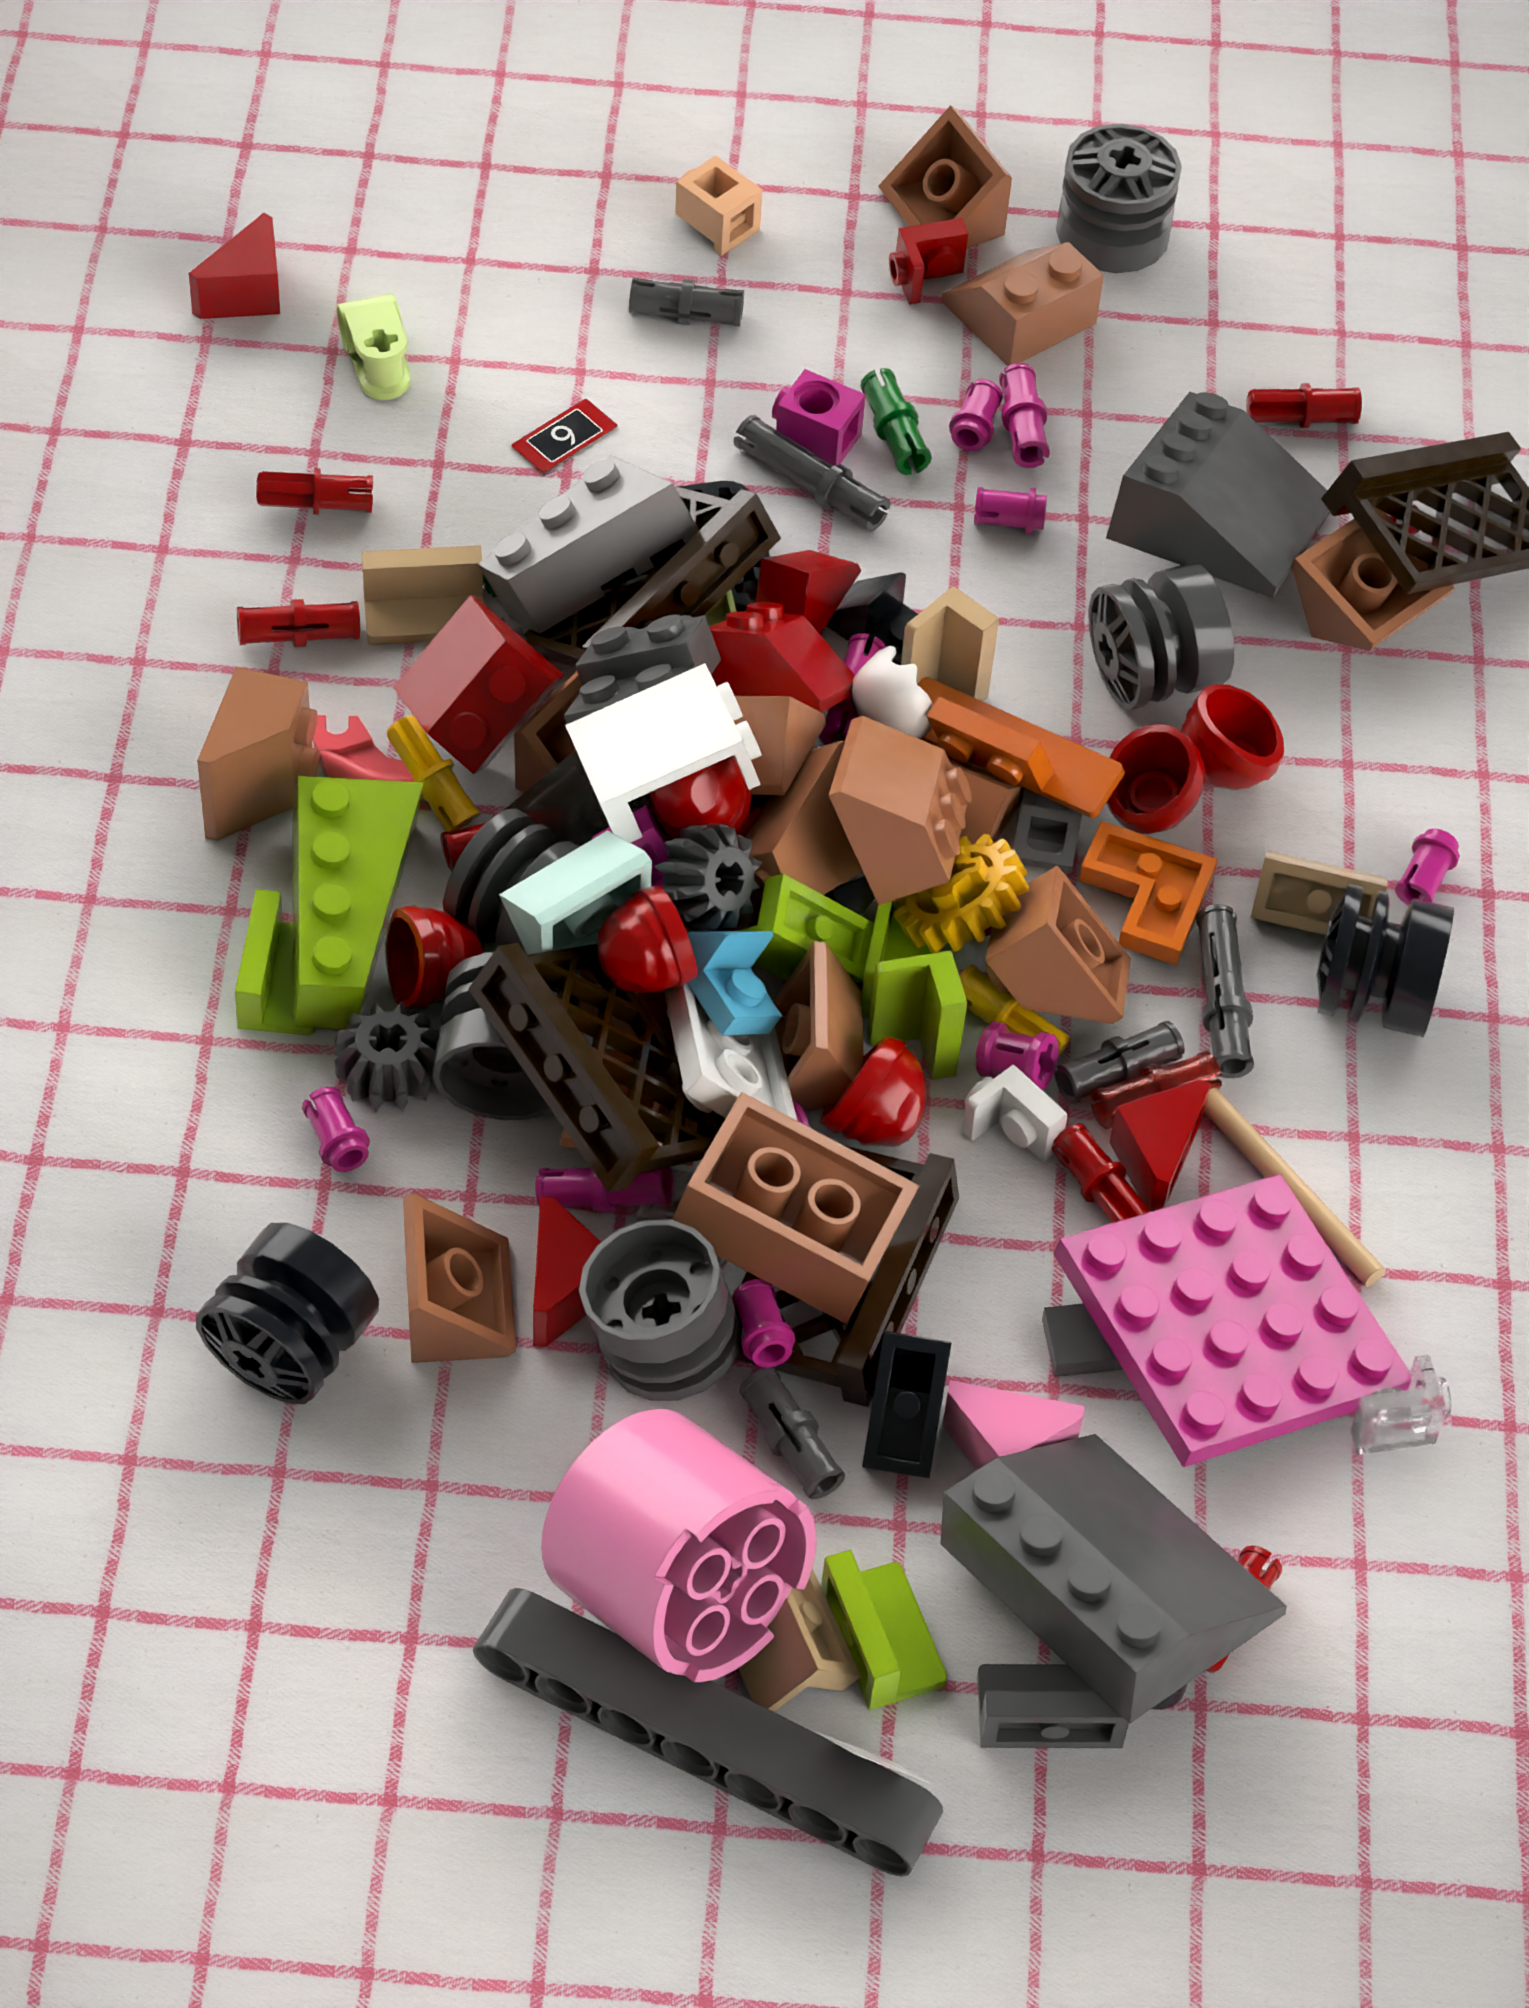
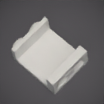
M705 663L565 725L613 834L629 843L643 837L629 807V801L728 757L733 756L749 790L761 785L751 760L762 756L747 720L735 725L734 720L743 717L732 689L728 682L716 686Z

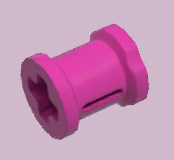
M992 1021L988 1027L984 1028L978 1041L976 1070L979 1076H990L994 1079L1014 1064L1043 1090L1052 1081L1057 1067L1059 1055L1058 1040L1055 1035L1044 1032L1037 1034L1036 1037L1011 1032L1006 1024Z

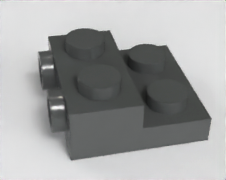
M669 615L653 621L646 628L636 629L618 626L596 634L592 637L591 644L575 665L583 686L579 690V695L564 714L565 720L569 724L704 663L710 674H712L721 661V657L705 615L694 618L686 615Z

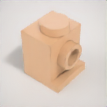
M715 155L696 169L687 171L681 179L676 181L675 214L714 242V251L723 256L760 230L763 189Z

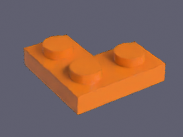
M1101 821L1081 865L1079 881L1134 899L1121 929L1119 944L1125 949L1177 966L1195 924L1197 914L1202 907L1215 875L1218 859Z

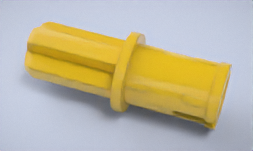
M413 715L405 716L394 722L387 729V738L415 779L412 782H424L422 795L433 809L444 831L459 830L481 814L452 771L455 765L452 759H442L416 717Z
M974 964L969 965L959 975L967 999V1010L972 1011L987 1024H990L992 1021L1006 1024L1011 1032L1036 1037L1041 1032L1053 1034L1058 1040V1058L1065 1051L1070 1040L1066 1033L1035 1011L1023 1009L1009 991L1006 993L1001 992L993 984L990 977L979 970Z

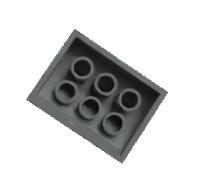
M1189 392L1123 475L1106 539L1179 565L1188 563L1201 564L1215 578L1274 598L1292 571L1293 560L1306 550L1330 514V511L1321 500L1327 489L1244 410L1228 405L1226 399L1213 393L1201 392L1196 394Z
M1096 1434L996 1457L944 1491L940 1544L1129 1724L1286 1614L1287 1605Z

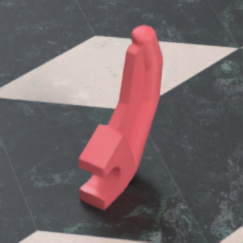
M318 715L313 744L314 748L320 750L319 765L325 775L331 778L405 782L415 780L402 760L385 756L374 745L372 737L358 716L348 717L349 727L344 733L331 734L327 731L326 715Z

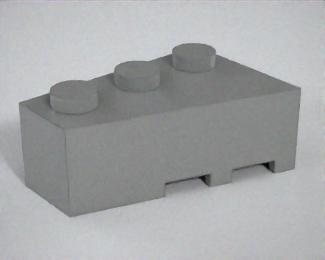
M609 455L606 459L590 465L583 473L582 478L561 496L547 501L539 509L538 515L517 533L510 534L501 539L494 547L493 552L480 562L478 566L509 617L541 634L604 597L605 594L600 586L631 568H634L637 575L640 576L654 567L650 560L651 556L680 539L686 544L699 529L672 482Z

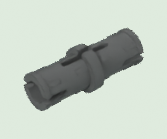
M633 277L629 298V314L677 318L678 324L690 325V321L694 320L740 327L744 305V290L695 285V280L683 279L682 283H667Z
M1163 1021L1158 1026L1126 1039L1120 1036L1112 1037L1101 1044L1100 1050L1069 1063L1058 1065V1070H1055L1058 1089L1067 1102L1075 1104L1085 1097L1114 1085L1126 1088L1135 1084L1139 1080L1140 1074L1171 1061L1182 1059V1054L1185 1052L1184 1042L1180 1032L1170 1021Z
M764 1368L750 1375L740 1386L739 1392L743 1399L749 1403L767 1432L765 1442L771 1452L776 1456H783L803 1486V1490L809 1499H819L832 1493L844 1481L845 1473L835 1463L817 1435L819 1425L812 1413L799 1408L781 1381L779 1373L774 1368ZM781 1417L784 1419V1421H785V1423L787 1424V1426L792 1430V1432L794 1433V1435L796 1436V1438L798 1439V1441H799L800 1444L802 1445V1447H803L802 1450H801L800 1445H799L798 1442L796 1441V1439L791 1435V1433L789 1432V1430H788L787 1427L785 1426V1424H784V1422L782 1421Z

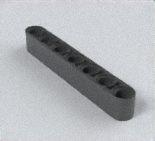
M521 1588L510 1589L474 1645L473 1653L475 1658L483 1667L497 1677L890 1875L902 1877L910 1874L943 1814V1807L939 1800L919 1784L873 1761L857 1756L825 1737L712 1681L694 1683L685 1675L667 1672L618 1634L529 1590Z

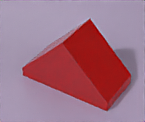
M262 213L188 273L193 315L199 319L280 314L273 218Z
M813 550L761 558L756 602L782 604L783 614L804 615L817 632L821 634L860 574L861 569L858 563Z
M1198 1079L1116 1107L1109 1143L1119 1161L1126 1168V1174L1138 1196L1151 1212L1166 1208L1202 1123L1211 1083Z
M540 1197L533 1304V1346L547 1347L586 1316L579 1293L582 1269L596 1246L601 1243L594 1234L554 1197Z

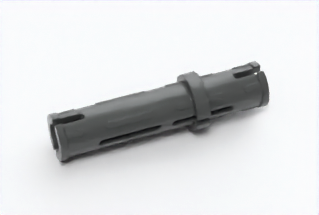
M756 415L748 416L738 427L736 433L744 436L746 439L744 440L739 436L734 437V446L752 455L813 494L815 502L824 509L830 510V508H835L862 525L869 532L876 530L887 517V513L878 508L890 509V500L855 480L852 471L842 464L837 466L831 465L761 421Z
M1214 904L1201 909L1196 917V923L1199 926L1202 969L1207 1003L1202 1009V1021L1205 1029L1210 1032L1213 1071L1216 1070V1074L1220 1077L1234 1079L1249 1074L1254 1067L1248 1030L1253 1022V1009L1250 1002L1244 996L1242 963L1236 927L1237 914L1236 912L1233 913V908L1230 906Z

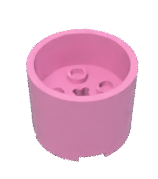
M653 1409L636 1413L614 1424L592 1441L574 1461L560 1482L548 1508L543 1526L541 1550L544 1568L555 1586L660 1668L676 1675H685L692 1682L696 1683L714 1680L736 1670L757 1655L775 1637L767 1627L780 1611L792 1588L805 1590L814 1564L817 1540L815 1522L811 1511L792 1492L684 1415L667 1409Z

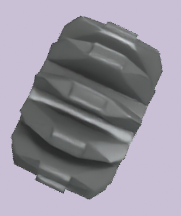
M708 824V826L690 825L687 828H681L679 838L663 842L668 860L654 867L663 874L664 883L661 887L676 907L685 928H689L691 931H726L729 928H737L739 917L754 913L750 895L763 890L754 882V872L763 862L749 857L752 840L744 838L742 835H736L735 828H729L725 824Z
M375 1001L370 1010L371 1016L367 1017L352 1012L348 1021V1029L338 1031V1036L335 1040V1054L337 1055V1058L334 1060L335 1074L339 1078V1083L347 1084V1093L350 1094L352 1102L369 1097L370 1105L377 1112L385 1101H394L396 1106L403 1112L408 1104V1096L426 1101L428 1093L431 1091L430 1083H435L432 1075L439 1030L431 1029V1023L427 1018L426 1012L408 1017V1009L403 1001L400 1002L393 1012H384Z

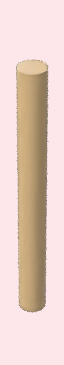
M1217 1088L1210 1089L1204 1113L1265 1178L1281 1174L1330 1249L1366 1287L1376 1283L1385 1273V1268Z

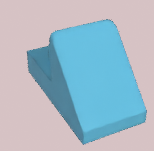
M686 931L698 968V977L689 982L688 985L720 1034L728 1036L770 1033L782 1015L767 994L763 982L755 976L751 967L772 939L773 932Z

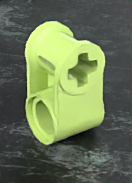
M390 293L337 304V318L342 342L346 353L350 354L360 388L364 394L377 400H392L402 396L407 392L411 383L410 371L404 357L407 351V337L402 326L394 294Z

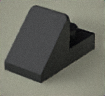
M899 572L856 581L826 626L847 641H849L852 635L858 633L869 634L864 649L866 654L870 651L874 637L879 638L886 647L893 646L896 648V655L893 657L892 662L901 665L905 626L918 615L914 610L903 604L906 574Z
M884 1331L862 1467L930 1479L952 1342Z

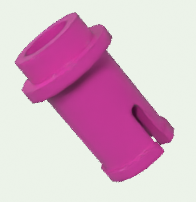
M978 379L975 384L971 382L966 391V398L961 410L956 412L950 420L949 431L951 438L963 450H979L987 445L993 437L994 426L992 421L1003 399L1000 387L994 382L986 379Z
M978 487L974 525L986 524L1026 528L1025 533L1028 535L1032 534V529L1044 530L1047 495L1036 494V488H1030L1029 493L988 490Z
M1432 828L1414 839L1412 844L1414 855L1404 875L1395 887L1397 897L1409 906L1413 898L1433 903L1435 894L1447 870H1452L1459 862V844L1454 836L1444 830Z
M324 1087L312 1092L309 1096L317 1110L314 1109L309 1100L303 1101L302 1110L309 1119L321 1143L319 1155L323 1163L332 1166L338 1172H348L358 1168L369 1156L368 1147L370 1139L366 1131L355 1126L339 1089Z
M754 1279L739 1285L732 1296L745 1333L741 1345L744 1355L753 1360L756 1365L765 1368L775 1367L784 1363L791 1356L795 1336L792 1327L782 1320L772 1284L762 1279Z

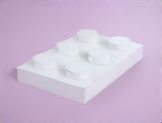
M688 983L678 988L671 987L664 990L667 1016L671 1023L675 1043L674 1048L683 1081L682 1090L695 1107L705 1113L714 1111L726 1119L738 1096L743 1092L797 1121L775 1026L767 1034L722 1036Z

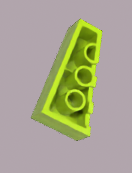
M298 776L292 818L293 1026L314 1025V1028L347 1030L351 1013L362 1015L381 943L389 922L397 887H399L408 849L416 828L424 782Z

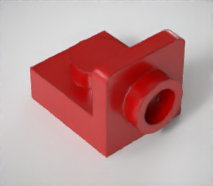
M962 218L898 228L896 252L889 254V271L893 284L895 286H902L909 305L921 303L924 279L964 273L969 233Z

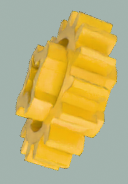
M983 834L972 845L967 836L961 837L959 839L960 853L955 856L949 882L893 901L898 908L893 912L894 917L916 948L927 944L931 953H938L946 943H949L954 952L960 951L964 942L975 940L981 943L985 941L984 930L990 926L1002 929L1006 925L1002 918L1005 912L1020 910L1022 905L1017 896L1029 890V886L1024 879L1028 873L1016 851L1010 848L1005 839L1002 838L994 843L989 834Z

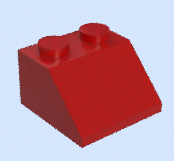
M472 594L393 688L413 716L416 717L425 732L472 774H475L490 764L513 737L514 733L525 723L565 675Z
M769 602L747 604L746 611L727 613L726 620L710 627L721 657V661L711 676L716 686L728 682L734 696H790L820 712H824L852 696L854 673L804 615L783 614L782 604Z

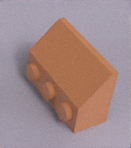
M865 716L852 719L828 796L878 905L949 882L955 856L960 853L959 838L961 830L966 827L965 812L967 804L972 801L970 786L963 770L960 767L952 769L945 750Z
M741 1092L687 1184L672 1220L696 1228L713 1245L717 1256L847 1324L920 1185Z

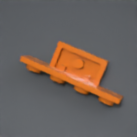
M925 677L918 684L928 694L933 703V706L926 715L932 729L919 739L944 749L946 755L962 763L969 762L991 772L995 777L1009 785H1019L1089 818H1095L1125 774L1122 764L936 680Z

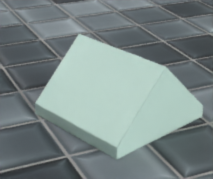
M607 830L502 892L499 896L527 955L597 944L598 932L609 914L624 901L631 898V895L638 890L651 887L652 860L644 850Z

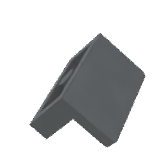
M982 1664L979 1666L977 1687L981 1748H1123L1129 1723L1067 1664Z

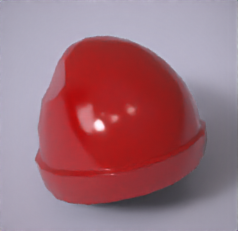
M1212 684L1201 691L1194 700L1192 707L1188 710L1181 732L1193 741L1201 754L1206 770L1205 783L1230 790L1247 789L1264 780H1269L1276 774L1284 756V738L1272 713L1251 693L1228 684Z
M1154 724L1132 731L1114 747L1109 758L1121 763L1125 774L1106 803L1111 814L1123 827L1140 834L1163 832L1175 828L1192 812L1201 797L1205 785L1206 770L1198 748L1188 736L1176 727Z
M733 756L650 792V797L657 821L666 833L674 839L679 838L681 828H687L690 825L708 826V824H725L729 828H735L737 833L749 814L752 791L748 789Z
M661 886L646 887L638 890L631 895V898L624 901L610 913L602 923L597 939V959L604 974L615 986L639 993L660 992L671 987L678 988L698 977L695 956L685 926L676 907Z
M412 905L395 909L387 928L385 942L388 982L394 1001L398 1005L403 1001L405 1007L409 1009H426L429 1004L444 1001L445 985L449 972L464 959L484 953L483 945L476 933L446 912L432 907Z
M887 1036L882 1038L862 1057L864 1063L862 1069L838 1103L825 1106L819 1123L836 1134L841 1133L846 1140H856L862 1146L895 1147L909 1141L915 1134L923 1117L926 1087L920 1062L905 1046L906 1042Z

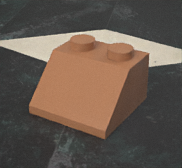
M1069 242L1027 250L942 293L941 302L1009 366L1014 363H1021L1096 324L1104 275Z
M240 667L235 668L197 760L205 838L218 841L294 808L298 776H317L320 750L312 748V741L316 731L318 713L317 710L311 709L309 705L308 682Z
M1057 865L1028 883L1029 890L1017 896L1022 907L1018 911L1005 912L1002 918L1006 925L1002 929L992 926L985 958L986 971L993 984L1003 993L1009 991L1023 1009L1114 1024L1123 1018L1131 958Z

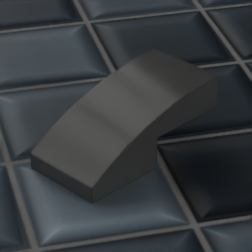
M1024 788L1013 849L1023 865L1052 869L1058 865L1062 872L1072 873L1082 814Z

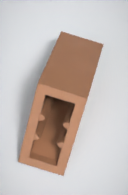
M845 740L812 748L786 794L771 795L746 834L745 838L752 840L749 857L763 862L754 872V882L763 890L750 895L754 911L751 914L753 920L759 919L766 878L784 873L824 895L863 872L828 796Z

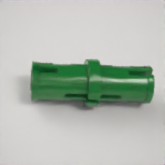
M880 368V374L885 383L883 387L875 370L870 371L861 380L860 387L862 393L866 394V398L874 413L873 427L877 436L882 440H886L894 457L896 468L901 474L912 475V469L907 461L909 456L916 472L923 471L931 463L932 455L917 428L919 423L917 418L919 417L915 407L905 401L893 371L887 368Z

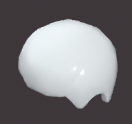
M888 646L879 650L855 675L852 687V704L859 717L865 716L918 739L922 738L932 729L926 715L933 706V703L928 694L920 686H917V666L915 664L897 665L893 663L892 660L896 655V648Z

